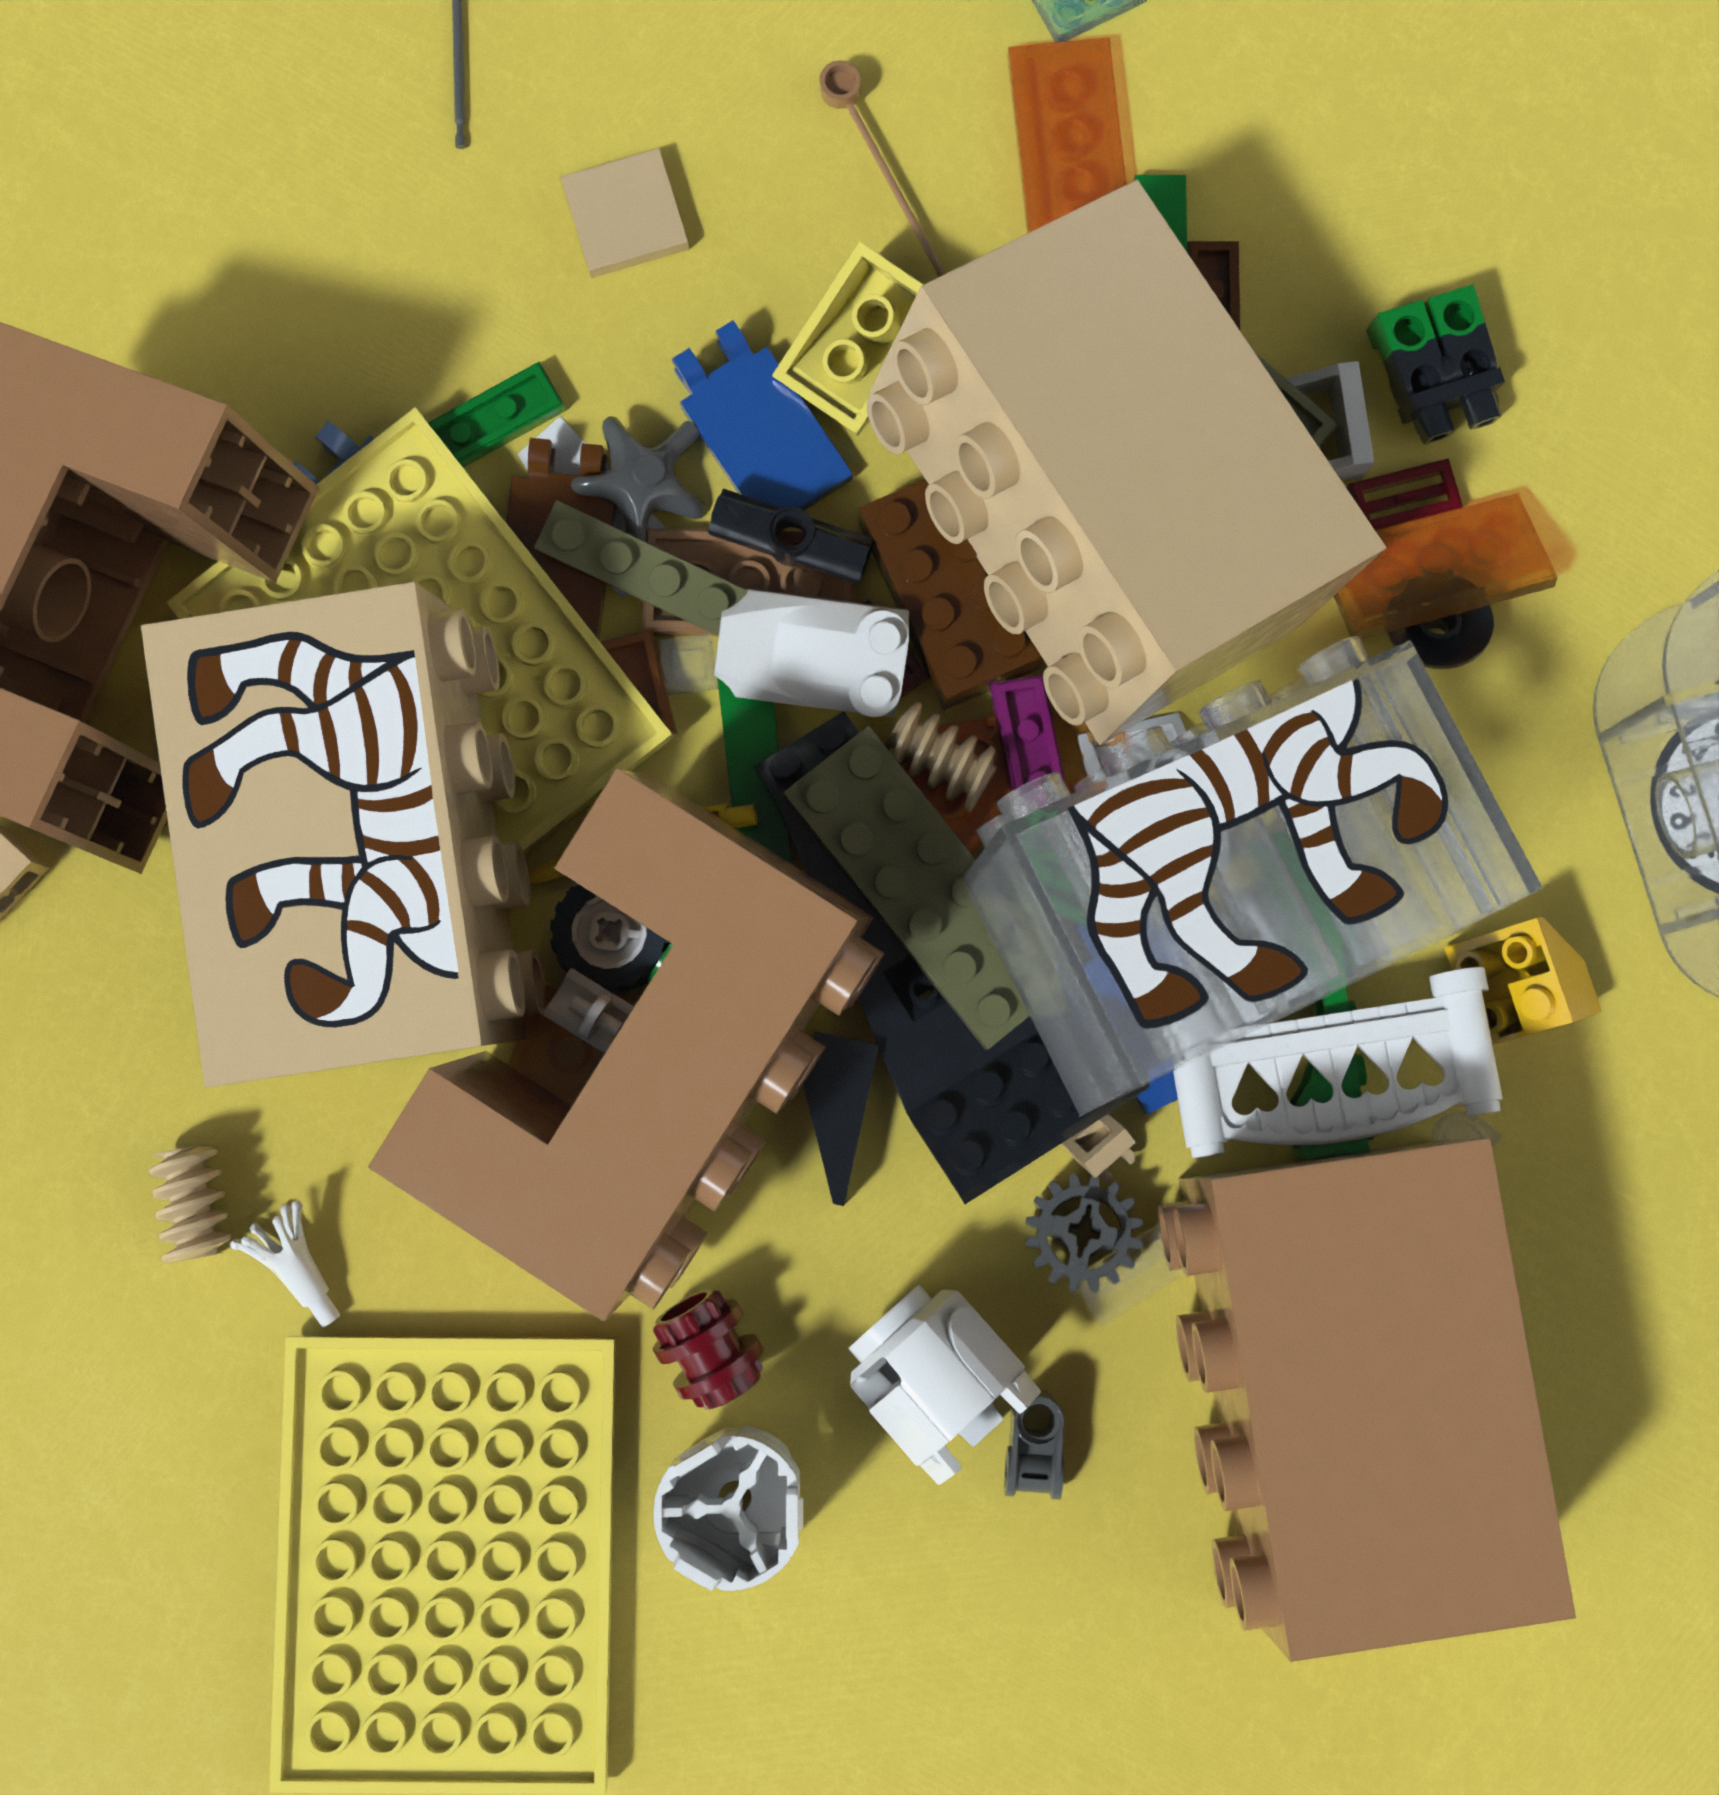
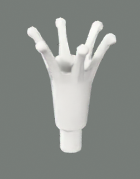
M300 1200L292 1202V1206L283 1204L280 1209L282 1217L275 1216L272 1221L282 1245L277 1244L270 1238L258 1223H254L250 1226L252 1234H256L265 1246L250 1236H243L241 1240L233 1239L230 1246L233 1250H241L249 1254L274 1272L302 1307L308 1306L321 1327H325L335 1321L341 1314L326 1294L329 1288L308 1250L301 1222L303 1203ZM291 1208H292L293 1225H292V1220H291V1216H290V1210H291Z

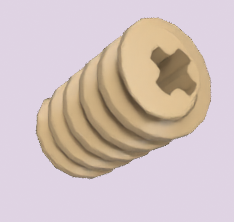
M917 701L902 714L884 745L888 750L893 748L892 755L900 765L911 759L909 775L913 779L918 778L929 770L930 774L927 785L931 790L937 789L945 781H948L946 799L949 801L955 800L962 793L966 792L964 808L970 813L998 766L993 765L996 748L990 746L977 756L974 754L977 742L976 736H970L959 745L956 743L959 726L953 724L941 734L938 732L941 715L935 713L925 722H921L919 718L922 704Z
M195 1146L150 1155L163 1158V1161L149 1168V1176L166 1179V1183L152 1190V1198L170 1202L169 1205L156 1211L155 1219L173 1223L172 1227L159 1233L158 1239L161 1242L176 1244L175 1249L161 1257L162 1263L167 1264L222 1254V1252H217V1247L232 1239L231 1233L216 1231L213 1227L228 1218V1212L211 1209L210 1207L211 1203L225 1196L224 1190L207 1187V1182L222 1174L221 1169L204 1166L206 1159L218 1153V1147Z

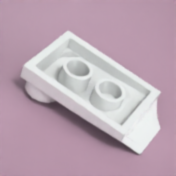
M748 589L747 594L738 603L721 613L714 676L722 680L731 689L734 696L739 698L856 712L869 717H894L901 696L909 643V611L902 608Z

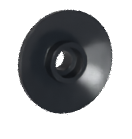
M1435 575L1415 579L1401 587L1394 594L1388 605L1385 625L1391 643L1405 658L1427 668L1451 669L1470 663L1484 652L1492 637L1494 617L1488 601L1475 587L1457 578ZM1439 628L1444 631V634H1437L1429 629Z

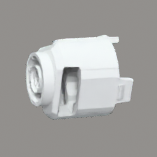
M920 1285L916 1286L848 1348L860 1362L851 1372V1388L869 1408L868 1411L916 1466L920 1465L938 1485L951 1478L962 1468L945 1446L951 1439L959 1434L974 1447L1004 1420L992 1404L999 1395L1021 1414L1041 1393V1390L1025 1372V1365L957 1290L942 1289L931 1298Z
M742 1425L737 1429L724 1428L674 1458L661 1479L654 1502V1526L657 1539L668 1560L673 1562V1568L710 1591L715 1588L723 1591H736V1589L751 1588L767 1581L787 1564L799 1544L800 1529L803 1528V1498H800V1470L794 1459H792L789 1448L782 1441L767 1431L749 1425ZM739 1481L734 1492H730L725 1498H720V1490L726 1483ZM749 1489L751 1492V1502L748 1507L742 1510V1497L746 1490Z

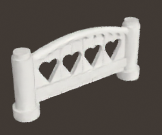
M1465 968L1430 976L1429 980L1433 996L1430 999L1219 1032L1214 1030L1211 1011L1203 1010L1197 1011L1180 1021L1159 1027L1161 1042H1168L1185 1144L1186 1148L1191 1149L1192 1158L1224 1154L1223 1143L1234 1139L1273 1145H1322L1360 1140L1410 1126L1456 1105L1465 1106L1467 1116L1500 1112L1499 1100H1503L1482 994V992L1489 990L1485 968ZM1412 1038L1442 1069L1443 1079L1439 1085L1428 1086L1421 1081L1415 1089L1407 1090L1398 1084L1397 1072ZM1357 1046L1386 1076L1388 1087L1383 1094L1375 1095L1365 1090L1361 1097L1350 1098L1343 1093L1341 1088L1342 1080ZM1302 1054L1331 1084L1333 1096L1330 1101L1318 1103L1310 1099L1302 1107L1294 1106L1288 1101L1286 1092ZM1248 1063L1276 1092L1278 1105L1274 1110L1265 1112L1256 1107L1248 1115H1240L1234 1111L1232 1098Z

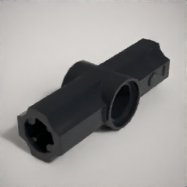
M724 488L716 500L708 533L711 536L771 555L784 566L795 567L801 565L858 585L864 576L874 539L811 518L806 511L799 507L787 506L781 508ZM789 527L798 528L806 535L800 544L792 547L781 544L777 537L782 530Z

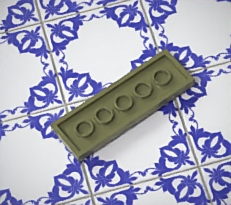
M869 725L783 792V797L985 1050H989L1072 982Z

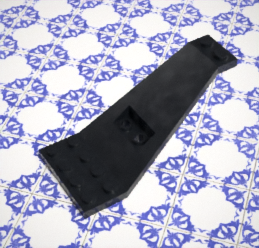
M843 711L758 763L753 768L780 808L806 873L874 916L862 939L885 954L858 998L911 1123L965 1205L1150 1088L1146 1075L1092 1002L1073 980L989 1050L983 1048L782 795L784 791L859 733ZM928 989L934 990L933 993L928 997H919L920 994L924 993Z

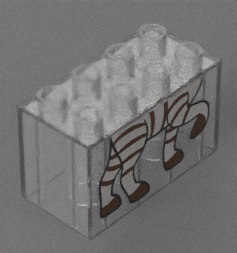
M1352 636L1339 641L1302 662L1297 667L1301 678L1282 687L1270 696L1267 694L1262 682L1257 680L1242 685L1210 702L1199 711L1203 723L1179 735L1171 743H1169L1161 726L1145 729L1120 741L1099 756L1103 768L1077 783L1074 787L1076 793L1072 795L1069 793L1059 772L1041 776L1020 786L996 803L1001 815L985 823L977 830L985 849L962 880L1080 1117L1436 944L1543 889L1411 640L1372 658L1369 657L1359 636Z

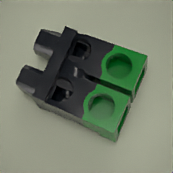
M1474 284L1429 297L1425 303L1423 300L1377 314L1366 330L1372 348H1378L1389 377L1393 397L1400 407L1398 413L1402 425L1413 421L1414 427L1424 445L1449 437L1455 431L1448 410L1462 406L1470 430L1491 425L1501 417L1499 398L1496 391L1505 380L1500 367L1497 368L1494 349Z

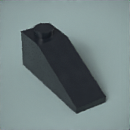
M815 1031L813 1039L824 1045L825 1049L803 1083L833 1204L844 1206L879 1045Z

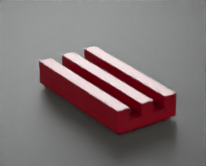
M1449 458L1348 484L1346 487L1376 533L1458 513L1463 508ZM1441 475L1443 482L1366 502L1364 498L1365 494ZM1447 495L1448 499L1372 520L1369 515Z

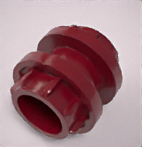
M705 1289L684 1298L662 1313L656 1320V1325L653 1329L658 1340L653 1346V1352L661 1364L678 1362L682 1369L673 1382V1387L677 1394L683 1400L692 1399L696 1407H704L706 1410L723 1406L744 1394L758 1382L763 1368L759 1360L764 1350L762 1344L755 1334L738 1336L734 1327L742 1319L744 1313L735 1299L725 1300L720 1291Z

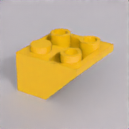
M1542 916L1444 947L1452 971L1474 967L1485 968L1489 990L1482 992L1492 1045L1573 1023L1602 1012L1584 959Z

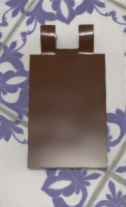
M530 437L528 477L512 476L506 523L597 639L600 640L607 583L534 549V546L556 500L614 527L616 505L599 497L579 495L571 487V482L574 478L606 472L607 454H603V445L582 443L580 475L553 473L556 450L552 448L551 440Z

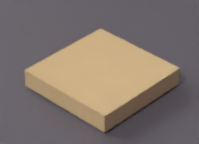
M659 148L561 176L591 278L689 250L686 233Z

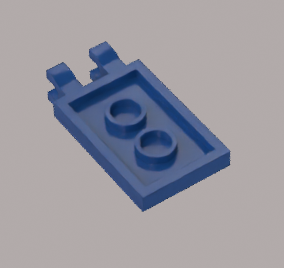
M734 320L716 330V335L719 338L717 344L729 362L707 376L690 348L672 358V362L676 367L674 368L675 374L690 393V396L680 401L681 409L688 420L698 429L701 439L737 493L781 508L792 506L806 510L853 479V473L801 396L772 377L779 364L766 346L756 354H753Z

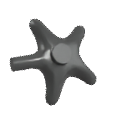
M609 416L603 421L602 430L611 459L610 469L602 474L580 476L572 479L571 487L574 492L579 495L599 497L617 505L625 521L626 533L646 542L648 519L652 512L659 510L667 511L693 519L702 518L706 514V505L700 499L690 494L677 480L674 473L675 463L678 458L700 437V433L695 425L685 421L665 442L655 447H648L634 439L617 417Z

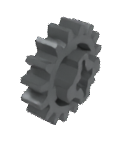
M1070 1174L1069 1188L1065 1190L1056 1182H1051L1049 1189L1053 1198L1048 1201L1036 1196L1034 1199V1205L1042 1212L1040 1217L1031 1216L1026 1218V1225L1038 1230V1235L1025 1240L1026 1247L1032 1249L1040 1248L1042 1253L1035 1259L1033 1265L1038 1269L1049 1264L1053 1268L1049 1282L1053 1285L1062 1276L1069 1278V1292L1072 1293L1076 1292L1080 1281H1088L1092 1293H1098L1099 1279L1102 1277H1106L1115 1286L1120 1282L1115 1269L1121 1266L1132 1270L1135 1266L1134 1261L1126 1255L1127 1251L1141 1250L1143 1247L1141 1240L1131 1237V1231L1142 1227L1143 1220L1140 1218H1129L1127 1212L1134 1206L1135 1201L1133 1198H1129L1119 1202L1115 1198L1119 1189V1184L1116 1182L1111 1184L1106 1191L1100 1189L1099 1176L1096 1178L1092 1176L1088 1186H1081L1077 1175ZM1081 1198L1080 1207L1066 1217L1052 1215L1063 1203L1071 1199ZM1100 1202L1109 1207L1115 1214L1120 1230L1107 1226L1098 1212ZM1089 1209L1091 1211L1089 1219L1092 1222L1091 1231L1099 1233V1240L1090 1239L1087 1247H1084L1082 1257L1078 1258L1079 1246L1076 1245L1077 1236L1068 1233L1070 1227L1078 1228L1081 1220H1084L1086 1210ZM1047 1236L1062 1241L1070 1254L1068 1266L1061 1262L1052 1252ZM1099 1251H1117L1106 1264L1087 1270L1089 1258Z

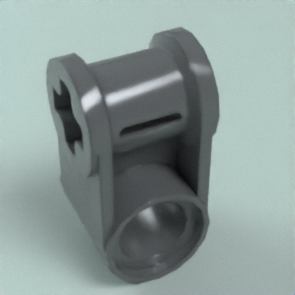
M1041 1390V1393L1029 1407L1042 1404L1051 1409V1420L1043 1429H1028L1023 1425L1022 1421L1025 1411L1019 1414L1013 1407L1011 1409L1009 1446H1007L1005 1457V1496H1014L1016 1491L1049 1493L1051 1499L1061 1500L1064 1474L1062 1450L1064 1418L1054 1397L1047 1391Z

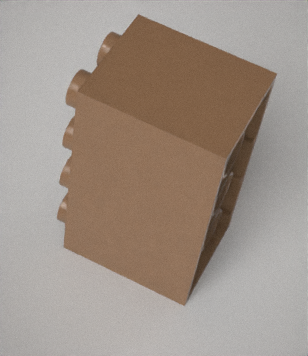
M1491 1139L1433 1140L1372 1149L1367 1152L1318 1157L1178 1178L1182 1202L1159 1205L1160 1235L1169 1270L1183 1269L1185 1276L1194 1275L1200 1312L1176 1316L1177 1340L1187 1381H1200L1205 1393L1213 1392L1218 1423L1195 1426L1194 1444L1200 1478L1205 1493H1218L1223 1510L1233 1511L1236 1536L1213 1539L1212 1555L1222 1603L1225 1608L1236 1607L1243 1630L1261 1628L1288 1660L1294 1662L1575 1619L1576 1614Z

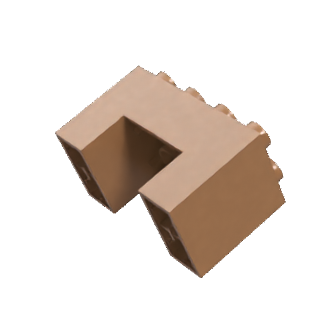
M0 322V816L142 874L167 820L160 762L85 724L88 714L169 542L276 583L319 487L227 404Z
M621 768L615 769L554 868L672 943L673 946L572 1106L488 1051L434 1066L428 1069L368 1166L375 1173L603 1322L630 1295L651 1309H654L668 1288L672 1289L708 1234L707 1231L685 1218L695 1200L716 1212L726 1196H731L767 1141L743 1125L755 1105L759 1102L778 1114L786 1101L790 1103L825 1049L824 1045L803 1033V1029L819 1004L839 1016L845 1008L850 1009L885 954L862 939L874 916L659 779Z

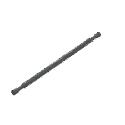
M452 0L454 113L457 126L455 147L457 149H464L462 0Z

